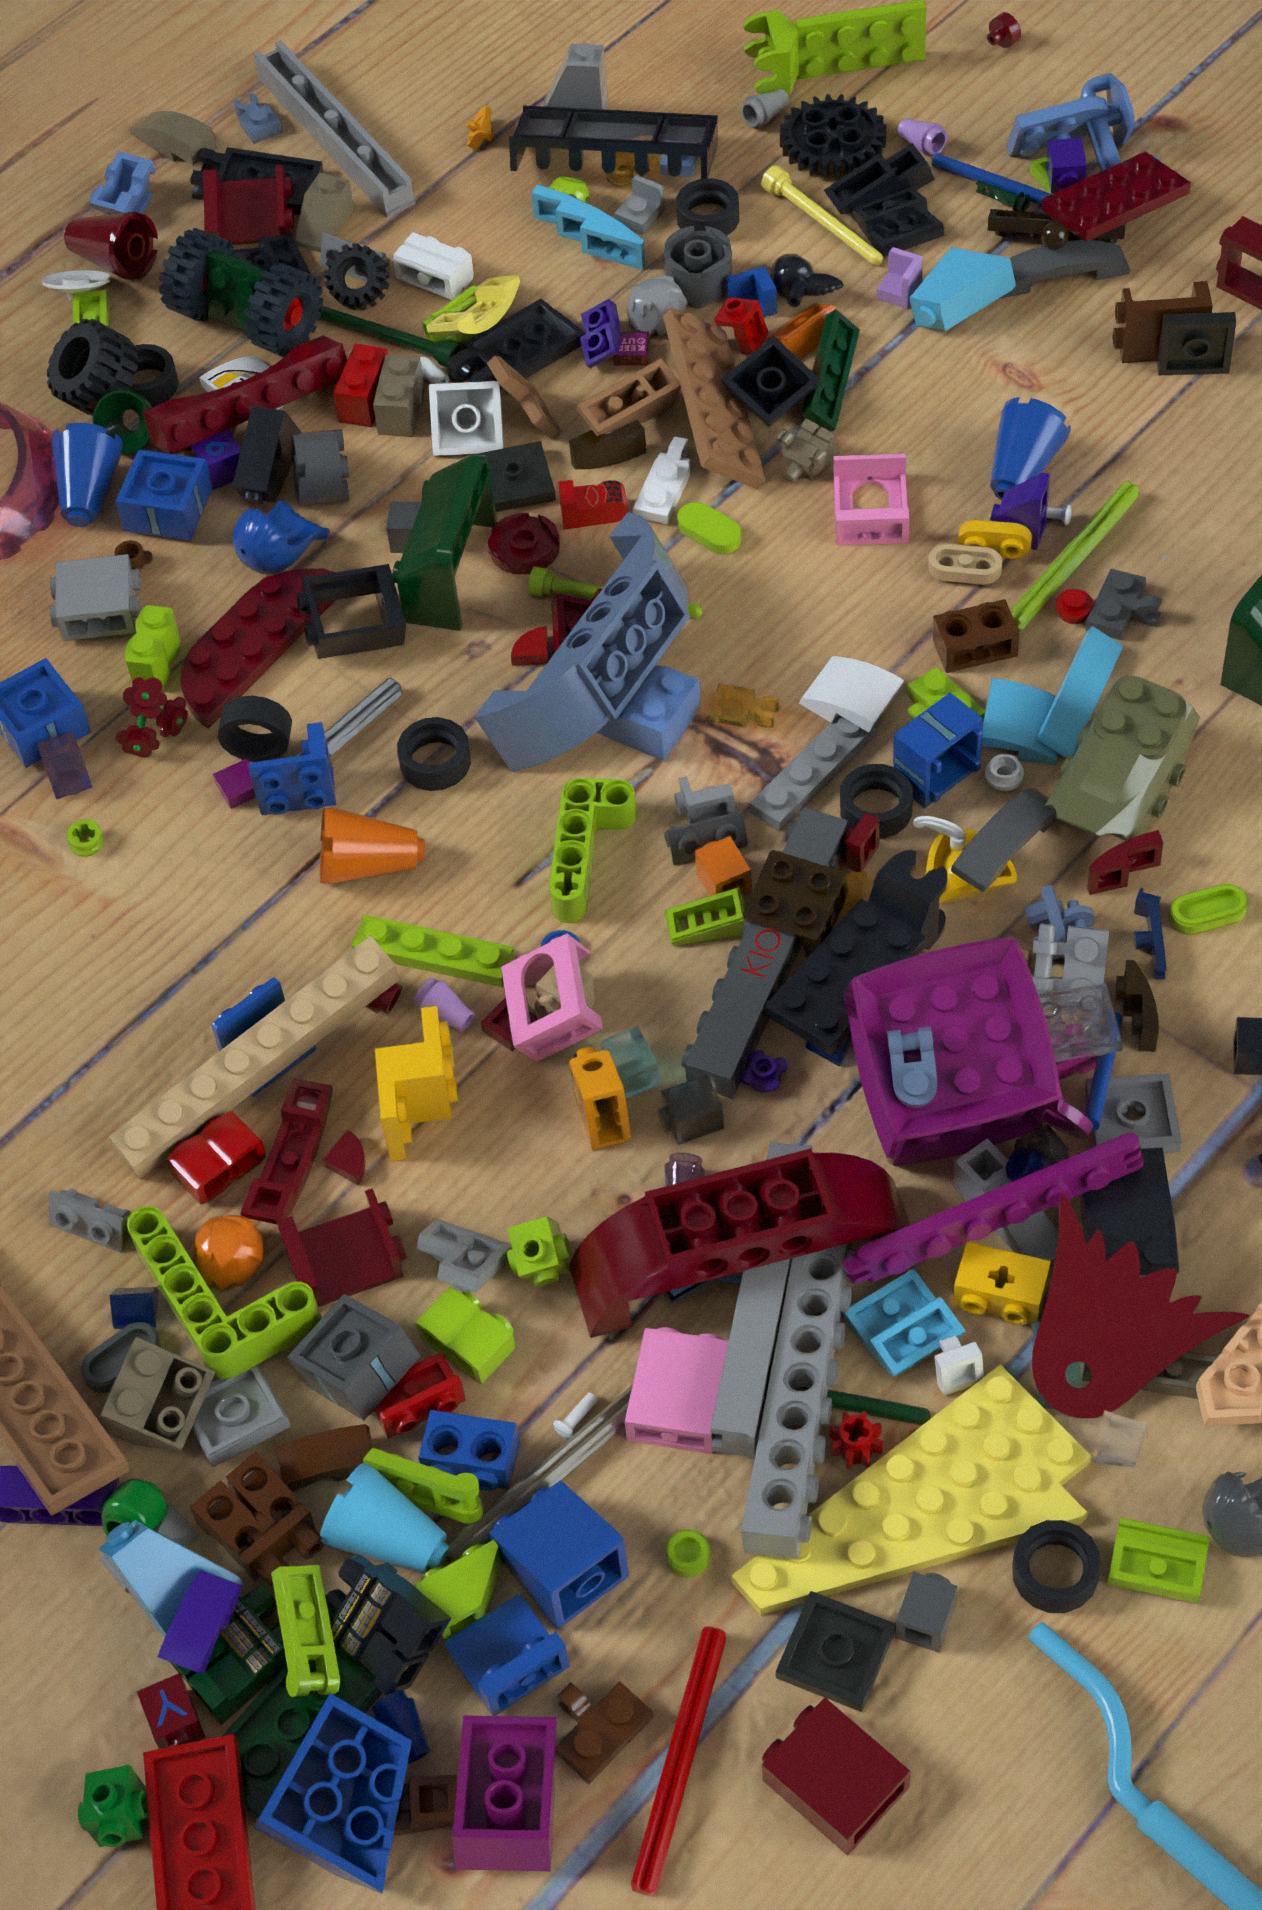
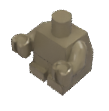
M805 419L800 425L801 429L796 436L783 428L776 437V441L782 446L783 457L788 464V469L783 475L792 483H795L800 475L812 480L828 469L833 462V456H838L840 453L835 434L823 427L820 428L819 425L808 419Z

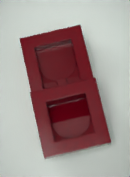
M1159 830L1131 838L1098 857L1089 867L1087 885L1089 895L1127 887L1129 872L1160 866L1164 842Z

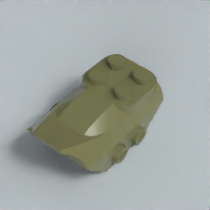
M1125 676L1119 679L1107 695L1091 726L1086 724L1083 727L1077 742L1079 747L1074 756L1068 755L1064 760L1060 770L1061 778L1045 806L1056 811L1057 819L1096 836L1111 834L1127 841L1141 835L1149 828L1154 817L1160 818L1163 815L1169 801L1167 794L1172 785L1178 787L1186 771L1184 761L1200 716L1191 704L1173 690L1137 676Z

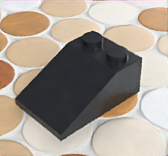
M1163 1147L1141 1149L1144 1161L1142 1168L1109 1182V1184L1101 1189L1089 1190L1080 1194L1084 1239L1086 1244H1088L1095 1231L1100 1230L1105 1244V1260L1111 1258L1125 1244L1133 1241L1139 1254V1278L1166 1268H1174L1178 1274L1179 1261L1176 1228Z

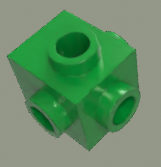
M124 1765L86 1773L83 1802H80L78 1806V1819L81 1828L90 1834L99 1847H117L128 1841L143 1839L145 1818H148L146 1786L132 1767Z

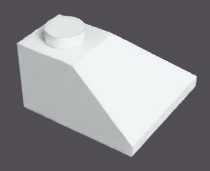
M498 381L429 384L433 456L478 454L503 449L501 396Z

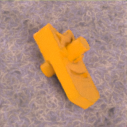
M488 106L481 108L474 119H470L466 124V127L471 130L468 135L467 146L475 151L478 150L484 139L490 142L494 136L491 133L492 125L490 124L491 108Z

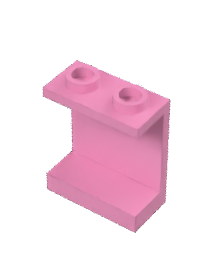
M661 1327L657 1330L645 1328L625 1417L627 1441L714 1454V1451H711L714 1434L710 1432L729 1340H723L714 1334H701L700 1336L683 1334L669 1327Z

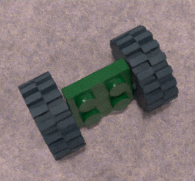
M193 228V231L188 229L184 232V237L180 235L175 240L177 245L175 247L170 246L167 251L170 256L168 260L164 259L162 263L165 270L159 275V280L163 282L159 286V293L163 294L160 299L162 303L166 304L165 307L199 322L200 320L207 321L208 316L247 331L246 336L251 340L250 343L281 357H285L294 347L310 341L309 334L310 332H315L317 328L314 325L316 319L320 320L322 312H319L318 309L320 306H323V298L319 297L323 290L321 286H318L320 281L315 276L283 263H279V266H271L270 272L236 259L237 253L233 251L234 246L228 240L198 228Z

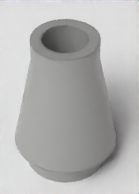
M783 89L748 96L741 105L742 118L750 127H763L782 109L788 107L789 97Z

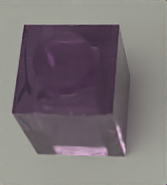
M74 732L37 743L56 799L75 795L80 791L92 788Z

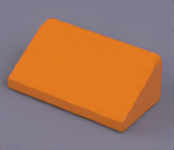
M814 303L769 335L766 341L775 336L801 360L818 347L826 315L837 308L835 305Z

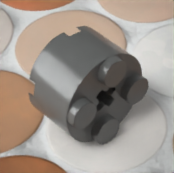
M694 226L685 227L674 232L665 243V276H673L675 283L678 284L686 297L688 305L695 309L703 308L708 302L715 301L726 294V278L733 275L730 240L722 231L713 227L705 226L706 231H694Z
M342 429L291 435L292 462H294L295 472L293 477L299 505L349 501L347 480H342V478L349 477L347 456L340 454V451H344Z

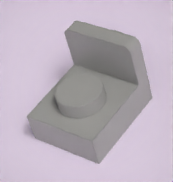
M635 175L631 180L632 194L614 213V218L630 230L643 235L665 211L663 186L652 180Z
M687 776L679 778L680 792L674 793L675 804L679 816L686 815L688 824L723 816L729 811L735 813L734 794L730 783L692 792Z

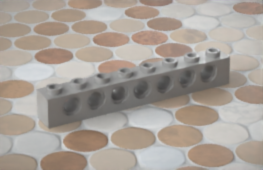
M850 1243L792 1258L741 1528L745 1553L799 1559L801 1542L809 1543L812 1517L811 1515H806L808 1502L816 1503L819 1485L818 1476L813 1475L815 1463H823L825 1454V1436H820L822 1424L829 1425L832 1413V1398H827L829 1386L835 1387L837 1384L839 1363L838 1360H834L835 1349L843 1348L845 1323H840L842 1312H849L851 1304V1286H846L848 1278L843 1267L845 1258L857 1253V1250H851ZM820 1277H829V1278L823 1279V1280L817 1279V1278H820ZM814 1313H822V1315L819 1316H810ZM806 1350H816L813 1353H802ZM800 1387L810 1388L806 1391H796ZM793 1425L803 1426L802 1428L797 1430L788 1429L790 1426ZM788 1463L797 1465L791 1469L780 1468ZM778 1503L790 1504L788 1507L783 1509H777L773 1507Z

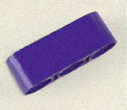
M0 1466V1521L26 1524L103 1526L101 1509L104 1502L118 1488L119 1478L51 1516L17 1466Z

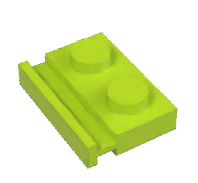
M1120 1517L1107 1584L1199 1604L1210 1536Z

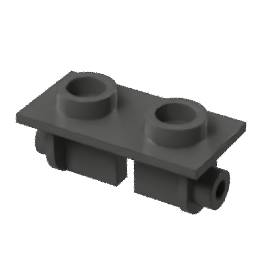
M729 811L723 816L677 828L671 826L667 832H664L666 845L670 847L673 865L695 860V850L702 848L709 842L719 841L731 836L737 848L748 846L742 811L735 813Z

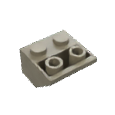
M135 1337L101 1410L98 1421L108 1434L134 1445L181 1452L216 1371Z

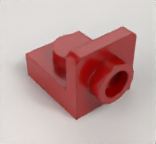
M728 298L714 318L717 326L733 327L734 336L737 339L741 354L751 355L760 347L769 333L758 300Z

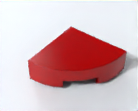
M547 626L532 629L515 642L511 651L512 665L549 662Z

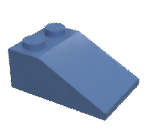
M655 666L617 720L609 721L596 733L664 761L701 709L699 679L667 666Z

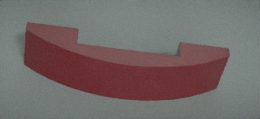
M293 1078L281 1108L282 1123L260 1179L254 1178L240 1212L241 1216L276 1225L277 1221L289 1216L307 1181L320 1145L333 1093L332 1085Z

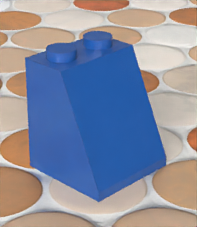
M561 1480L551 1488L543 1487L538 1490L529 1500V1504L515 1514L508 1513L496 1522L493 1530L489 1532L490 1540H495L499 1547L502 1563L557 1630L629 1577L623 1537Z

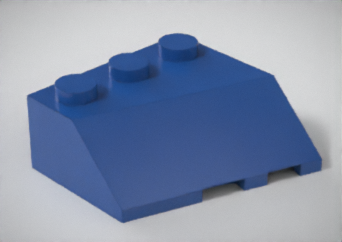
M330 1693L254 1828L335 1876L382 1894L412 1740Z

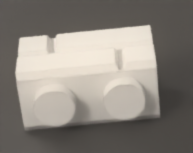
M412 232L405 240L404 245H401L393 254L396 279L450 300L460 295L462 289L466 288L473 279L474 272L471 254L461 247L453 248L440 243L432 236L424 237Z

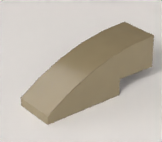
M173 111L153 112L129 129L131 135L173 162L180 157L193 166L199 162V154L202 148L217 149L211 127L185 114Z

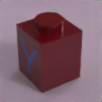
M180 1673L136 1691L153 1738L159 1749L200 1741L206 1738L191 1696Z

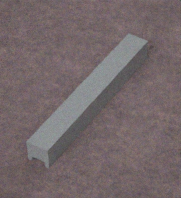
M281 40L275 43L276 50L262 55L259 50L253 53L257 78L387 218L415 205L410 176Z
M770 1142L766 1160L812 1149V1145L799 1146ZM792 1258L743 1271L710 1432L714 1434L711 1451L748 1456V1459H755Z

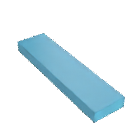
M1093 626L1085 633L1036 740L1064 758L1074 754L1078 746L1079 735L1091 718L1123 645Z

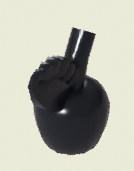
M783 254L772 264L770 277L776 287V293L786 298L788 304L792 307L799 306L805 295L824 296L844 286L841 280L832 275L814 273L810 262L798 254Z

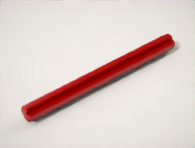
M706 1626L702 1629L631 1880L632 1890L639 1894L654 1896L658 1889L726 1643V1633L719 1628Z

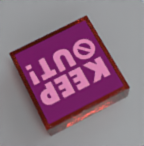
M621 332L620 350L618 354L613 356L614 366L648 365L649 332Z

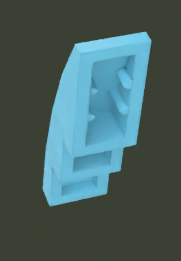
M538 184L531 193L535 219L556 224L559 236L580 241L582 253L641 270L645 268L644 240L623 223L600 209L568 194Z

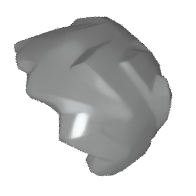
M673 276L653 277L632 288L628 299L627 316L630 327H633L636 333L642 332L647 333V336H652L656 332L659 336H662L667 332L663 319L665 313L671 307L683 313L685 312L687 299L678 284L675 283Z

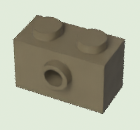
M385 355L373 403L378 435L413 437L419 407L423 405L425 397L419 356Z

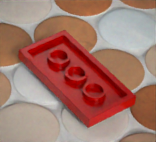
M234 1734L143 1752L157 1910H256L238 1737Z

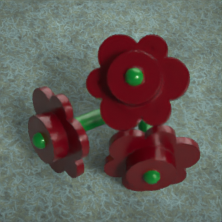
M137 677L133 680L132 687L126 688L123 692V701L131 706V714L136 717L139 716L137 726L129 725L127 730L118 731L116 734V741L122 745V750L125 753L145 758L152 754V750L159 748L160 742L156 739L155 730L145 727L147 718H156V725L160 728V735L163 737H168L169 735L177 736L186 723L188 711L185 710L186 700L180 696L174 700H167L166 694L162 692V683L157 678L152 677L145 681L143 678Z

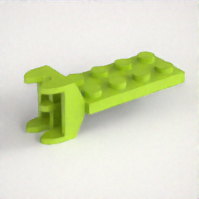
M924 0L795 19V24L780 11L773 10L755 14L747 18L743 23L744 30L753 34L765 33L763 38L752 40L744 46L745 53L750 57L756 58L754 60L755 68L772 72L771 77H764L754 84L759 94L773 92L778 89H783L787 94H790L797 77L798 79H806L925 60L926 5Z

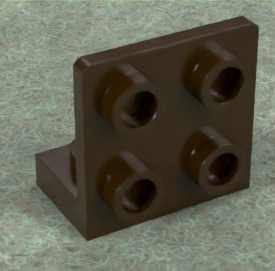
M771 850L743 913L744 921L799 938L803 941L805 956L809 957L835 928L849 894L846 872Z

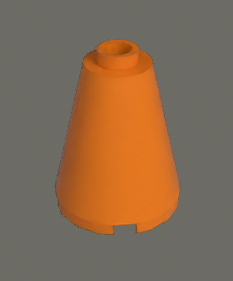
M334 807L323 808L320 841H322L320 883L330 885L412 870L416 868L417 861H424L425 840L424 838H418L417 830Z

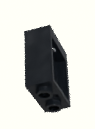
M389 564L302 578V592L296 594L297 606L300 615L306 614L308 624L304 625L308 646L314 645L317 659L404 645L406 622L395 583L392 580ZM375 594L383 621L382 625L324 634L316 603Z

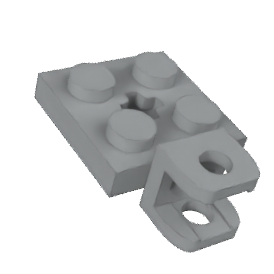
M1169 1074L1110 1078L1100 1127L1092 1131L1094 1147L1126 1133H1134L1138 1136L1141 1149L1163 1147V1153L1180 1152L1182 1141ZM1086 1079L1085 1091L1087 1102L1093 1079ZM1127 1110H1135L1136 1115L1144 1116L1137 1121L1125 1118Z

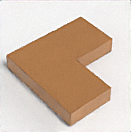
M495 355L487 362L500 386L521 403L532 423L550 439L555 438L561 432V428L535 386L501 357Z

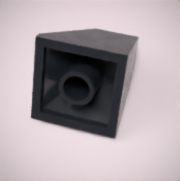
M775 336L770 338L721 379V382L768 427L822 384L821 379Z

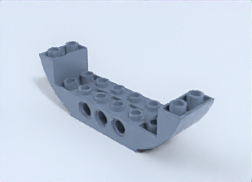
M627 512L609 536L623 558V562L528 690H494L474 716L511 772L534 767L554 759L594 735L609 721L617 720L691 617L687 611L689 599L685 582L652 527L641 516Z

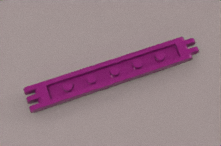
M1126 1133L862 1245L856 1254L845 1258L843 1261L849 1282L858 1284L866 1280L874 1282L889 1275L901 1274L911 1266L929 1258L941 1257L955 1247L969 1241L981 1240L991 1232L1009 1224L1021 1223L1031 1215L1049 1207L1060 1206L1061 1193L1069 1201V1199L1089 1190L1101 1189L1109 1184V1182L1142 1168L1144 1161L1141 1155L1138 1136L1134 1133Z

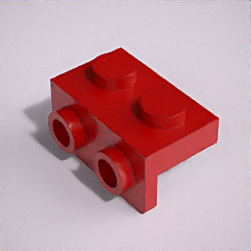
M440 1352L413 1365L373 1410V1413L387 1439L397 1434L405 1435L414 1431L421 1422L427 1420L430 1410L451 1413L460 1403L466 1401L463 1385L459 1376L454 1375L443 1353Z

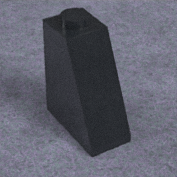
M258 406L251 407L232 487L242 497L244 502L262 505L263 501L276 503L293 464L291 457V435L302 433L286 411Z

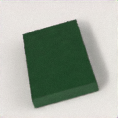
M335 1642L334 1647L340 1675V1687L338 1692L332 1695L366 1713L383 1693L373 1684L376 1677L360 1661L345 1653L340 1647L339 1642ZM308 1660L310 1672H316V1661ZM287 1664L222 1735L234 1734L238 1737L246 1812L256 1820L259 1819L329 1696L320 1695L317 1691H310L307 1696L291 1697L286 1688Z

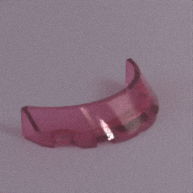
M0 401V428L12 429L18 449L17 467L13 480L0 500V560L8 559L22 550L20 545L29 540L38 531L46 530L55 519L54 512L59 505L51 444L53 433L36 418Z

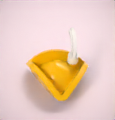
M919 816L914 819V827L923 828L926 826L941 833L934 839L930 847L926 865V874L930 870L944 867L947 871V886L939 898V904L955 903L985 895L1016 882L1017 873L1011 860H1009L1004 872L984 892L975 888L950 870L978 831L961 829L952 822L932 816Z

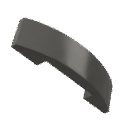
M1084 240L1067 241L1062 248L1057 250L1049 249L1044 245L1010 258L1016 286L1012 291L1000 298L1030 293L1032 282L1093 271L1096 280L1130 274V268L1121 247L1113 243L1095 240L1087 242Z
M1035 788L1027 789L1015 796L976 834L954 862L950 871L984 892L1004 872L1007 862L1039 830L1044 833L1058 820L1056 818V811L1045 806L1049 797Z

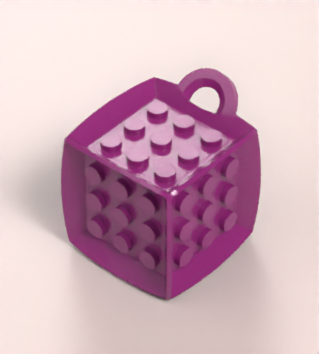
M1008 937L978 941L927 952L856 976L848 984L844 993V1004L849 1017L859 1075L877 1135L889 1164L899 1166L965 1154L987 1138L993 1145H997L1042 1128L1053 1127L1080 1139H1086L1093 1128L1092 1122L1076 1108L1066 1103L1064 1096L1061 1095L1056 1060L1045 1015L1030 970L1016 939ZM931 1026L937 1073V1093L926 1106L911 1108L902 1104L894 1092L887 1031L900 1030L901 1034L918 1032L920 1027ZM920 1049L903 1051L904 1063L921 1061Z

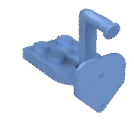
M1108 73L1088 80L1083 86L1080 99L1016 116L1006 145L1010 157L1020 154L1023 157L1031 156L1040 149L1047 147L1048 140L1081 138L1089 135L1101 171L1121 163L1109 127L1112 126L1119 144L1122 145L1128 142L1135 125V117L1127 89L1112 73ZM1106 90L1107 102L1102 97H1096L1095 93Z

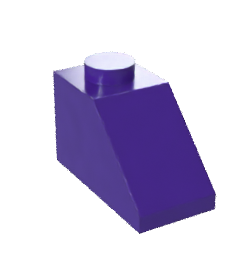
M1041 473L1005 490L1001 504H994L990 521L1018 523L1026 526L1032 533L1031 549L1033 550L1038 549L1047 522L1050 474Z

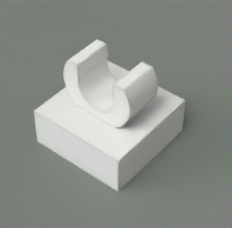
M956 1336L939 1341L943 1353L935 1355L937 1384L944 1396L972 1387L984 1377L982 1353L976 1342L961 1346Z

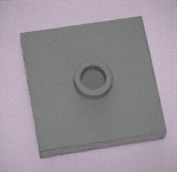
M258 1364L236 1377L218 1379L212 1382L192 1425V1429L212 1468L291 1427L284 1410Z

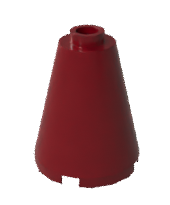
M125 212L77 218L71 220L64 231L65 244L71 252L126 280L145 277L152 269L157 258L158 250L153 249V238L158 239V234L153 221L146 214Z

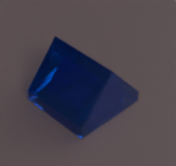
M158 1286L116 1288L109 1295L113 1328L123 1329L135 1322H144L156 1327Z

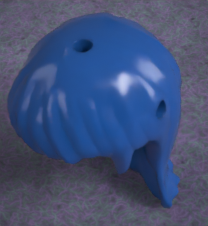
M281 500L278 501L267 515L260 511V509L249 508L247 511H244L235 525L232 542L236 555L245 566L260 574H276L293 565L303 555L313 540H326L330 531L328 528L318 526V524L307 521L299 513H296L290 505Z

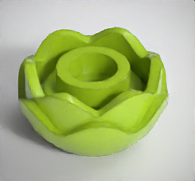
M559 176L549 187L585 203L587 200H590L589 189L586 183L579 179Z

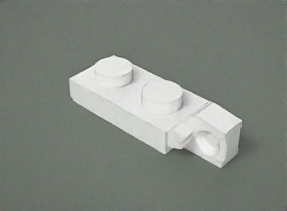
M674 436L669 445L668 453L660 452L633 507L634 514L641 516L644 520L668 525L690 477L691 459L687 458L689 451H687L688 439Z

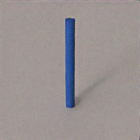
M938 153L932 159V166L976 182L978 180L983 181L986 185H993L1017 195L1023 192L1024 197L1029 194L1030 201L1042 205V198L1051 195V193Z
M1118 1012L1108 1013L1105 1021L1085 1116L1093 1124L1091 1131L1099 1129L1123 1021L1122 1015Z

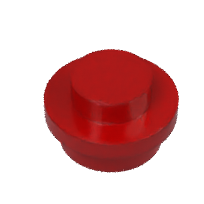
M1068 589L1058 595L1055 608L1064 622L1079 624L1089 616L1093 608V600L1083 590Z

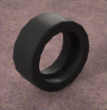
M714 178L695 180L680 189L676 197L677 225L680 229L694 226V231H706L705 226L716 228L728 236L736 229L740 221L738 193L732 185L723 180ZM702 204H717L726 208L714 215H700L690 211Z
M135 345V352H137L138 356L135 363L137 365L136 372L145 369H155L161 371L162 374L147 383H133L128 390L145 397L153 408L167 402L176 393L179 382L173 357L166 349L157 345Z
M254 695L240 696L228 701L222 708L217 739L224 750L241 760L248 759L250 762L278 759L288 750L292 718L281 704L271 699ZM251 724L261 726L272 733H251L241 729L239 725Z
M440 717L421 719L408 726L401 733L397 742L400 770L406 781L416 788L428 791L447 789L460 782L467 775L470 768L471 757L468 736L463 728L452 720ZM429 743H445L456 749L454 756L439 765L428 766L419 764L412 759V755L420 747Z
M867 764L854 769L845 777L840 786L841 818L848 820V827L850 828L852 824L857 825L863 815L868 813L879 818L880 839L898 834L908 825L913 813V787L908 777L897 768L885 764ZM881 789L891 792L899 798V804L894 809L884 813H869L854 805L853 799L862 792Z
M1064 1520L1043 1521L1031 1526L1018 1540L1013 1554V1582L1020 1596L1032 1607L1047 1613L1070 1612L1082 1607L1094 1594L1100 1574L1099 1550L1092 1537L1080 1526ZM1045 1545H1062L1072 1549L1080 1556L1083 1562L1081 1579L1075 1585L1066 1589H1052L1041 1585L1032 1577L1029 1571V1561L1032 1553Z

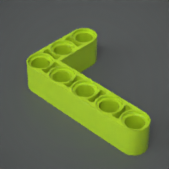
M143 1206L137 1208L128 1217L127 1228L138 1255L205 1366L216 1371L214 1377L218 1379L236 1377L303 1340L322 1319L312 1288L303 1282L288 1283L233 1314L226 1316L164 1214L156 1207Z

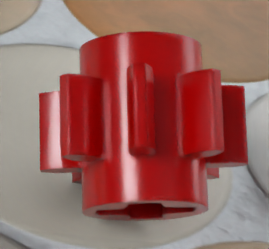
M865 1411L860 1415L851 1416L846 1412L842 1413L840 1427L834 1425L829 1428L830 1438L834 1440L831 1444L832 1457L841 1455L846 1461V1468H850L852 1464L862 1463L867 1468L870 1467L872 1452L876 1454H882L883 1441L878 1439L882 1431L881 1423L871 1424L867 1419Z

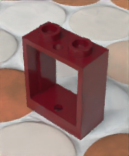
M1242 216L1232 227L1228 226L1221 235L1219 244L1222 247L1220 259L1216 265V271H1218L1216 287L1262 310V277L1241 267L1242 253L1262 262V225Z

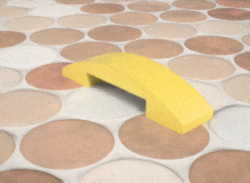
M519 275L489 277L477 287L475 292L476 304L465 312L441 314L426 326L427 332L437 336L477 334L490 329L500 321L511 306L520 284Z

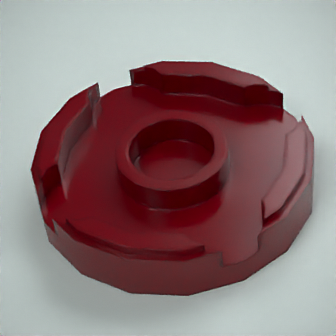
M517 513L506 516L494 525L491 530L492 534L488 537V550L493 563L501 570L512 574L529 575L534 566L547 568L554 562L560 550V536L555 524L547 517L538 515V518L529 516V513Z

